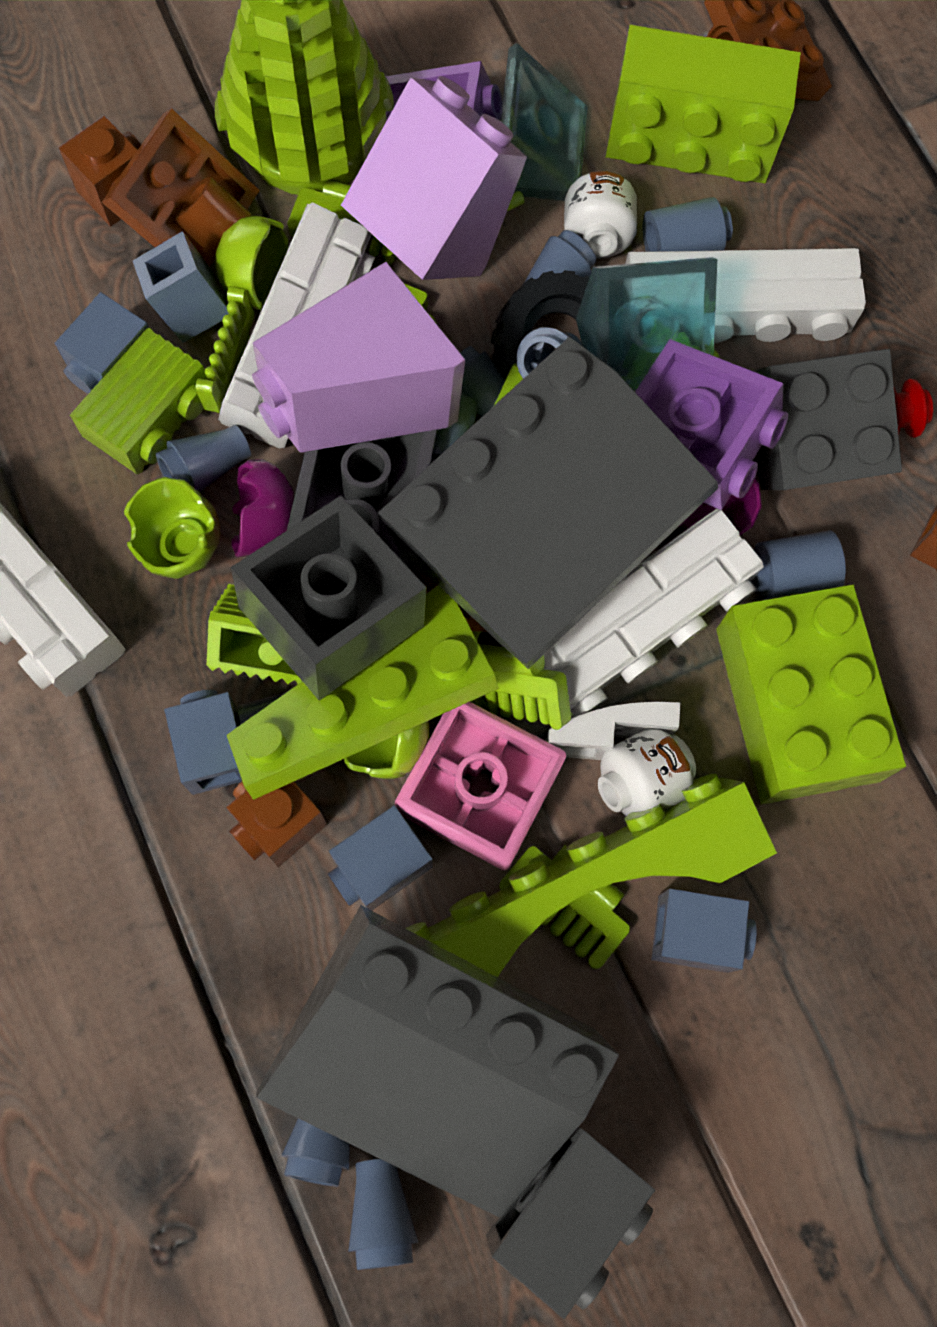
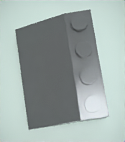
M569 336L383 507L378 514L399 550L529 669L718 489V481L615 370Z
M360 905L258 1088L256 1098L500 1218L585 1120L619 1054L596 1029Z

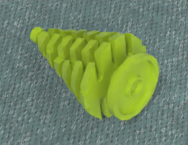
M241 0V7L237 12L235 27L229 44V52L224 63L223 76L220 79L221 90L217 92L215 100V120L218 131L227 130L230 148L252 166V169L269 185L287 193L298 195L302 188L322 192L326 180L329 179L348 184L356 178L387 121L386 112L392 111L394 108V100L389 81L384 72L379 71L378 62L374 59L371 49L362 37L344 1Z

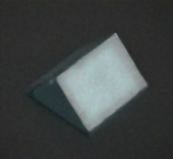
M518 43L508 49L501 122L514 135L510 142L527 156L514 193L520 191L523 197L565 201L570 186L582 176L588 106Z
M709 257L593 267L576 317L582 346L615 370L633 391H636L669 339L714 356L717 259Z

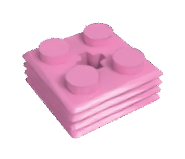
M468 702L442 715L422 755L414 765L395 800V807L403 818L501 870H508L566 759V752L472 702ZM482 769L489 771L492 774L490 785L497 790L493 794L484 791L480 797L471 795L469 793L470 783L464 777L467 774L477 777Z

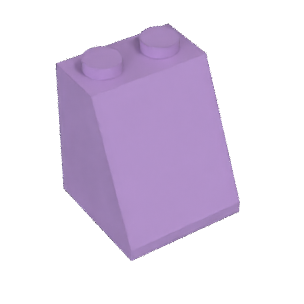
M439 76L436 81L410 77L341 203V206L422 280L476 277L482 274L527 159V156L510 142L514 135L507 126L490 115L482 114L480 116L467 105L470 95L458 84L443 76Z
M384 262L253 342L258 370L252 373V378L264 401L258 405L259 411L273 434L278 438L286 434L300 453L448 428L458 421L465 359L387 262Z

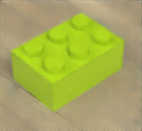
M629 25L605 158L623 160L630 164H648L672 168L685 173L697 172L727 177L740 182L752 181L765 184L794 110L801 52Z
M854 584L731 606L716 628L761 805L882 782L906 768Z

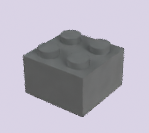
M342 496L328 503L231 567L239 608L319 701L424 627L426 586Z
M578 1127L486 1234L491 1256L559 1316L565 1319L575 1304L584 1310L596 1298L609 1275V1271L602 1265L619 1241L628 1246L643 1231L653 1213V1208L647 1202L655 1192V1189L587 1132Z

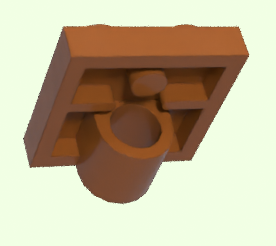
M793 0L704 1L714 25L706 37L801 52L795 98L818 102L832 87L823 66V55L813 44L804 23V12Z
M171 108L162 114L102 203L154 247L183 231L210 267L215 260V253L223 233L239 219L251 216L248 208L260 190Z

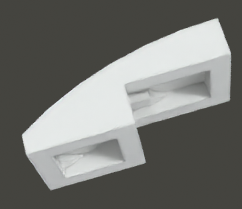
M639 702L590 711L571 718V721L559 730L549 729L545 741L564 750L568 758L601 760L605 751L613 749L614 737L629 738L647 728L659 729L667 734L674 735L679 728L680 702Z

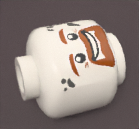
M609 171L591 172L579 177L570 186L565 197L564 230H569L580 236L591 247L596 259L609 258L620 254L631 245L637 233L636 193L629 181L621 175Z
M647 728L614 745L613 749L604 752L600 763L601 777L598 779V789L605 804L612 811H621L625 816L631 812L651 809L659 804L666 811L685 800L682 791L693 784V778L696 775V763L689 747L678 736L667 734L659 729Z

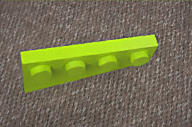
M437 586L426 594L424 627L319 701L302 681L226 736L243 785L254 800L497 690L499 687L495 674L458 604Z

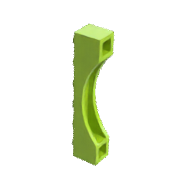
M709 774L693 780V784L682 791L685 800L664 811L661 804L645 811L631 812L624 818L627 826L606 837L603 832H595L584 836L567 847L569 856L549 866H546L545 862L540 861L516 871L509 877L511 886L489 897L482 891L459 900L449 908L452 916L429 928L425 922H420L405 929L498 977L520 944L548 917L583 895L616 882L648 876H686L722 883L777 854L745 783L722 777L718 778L717 774Z

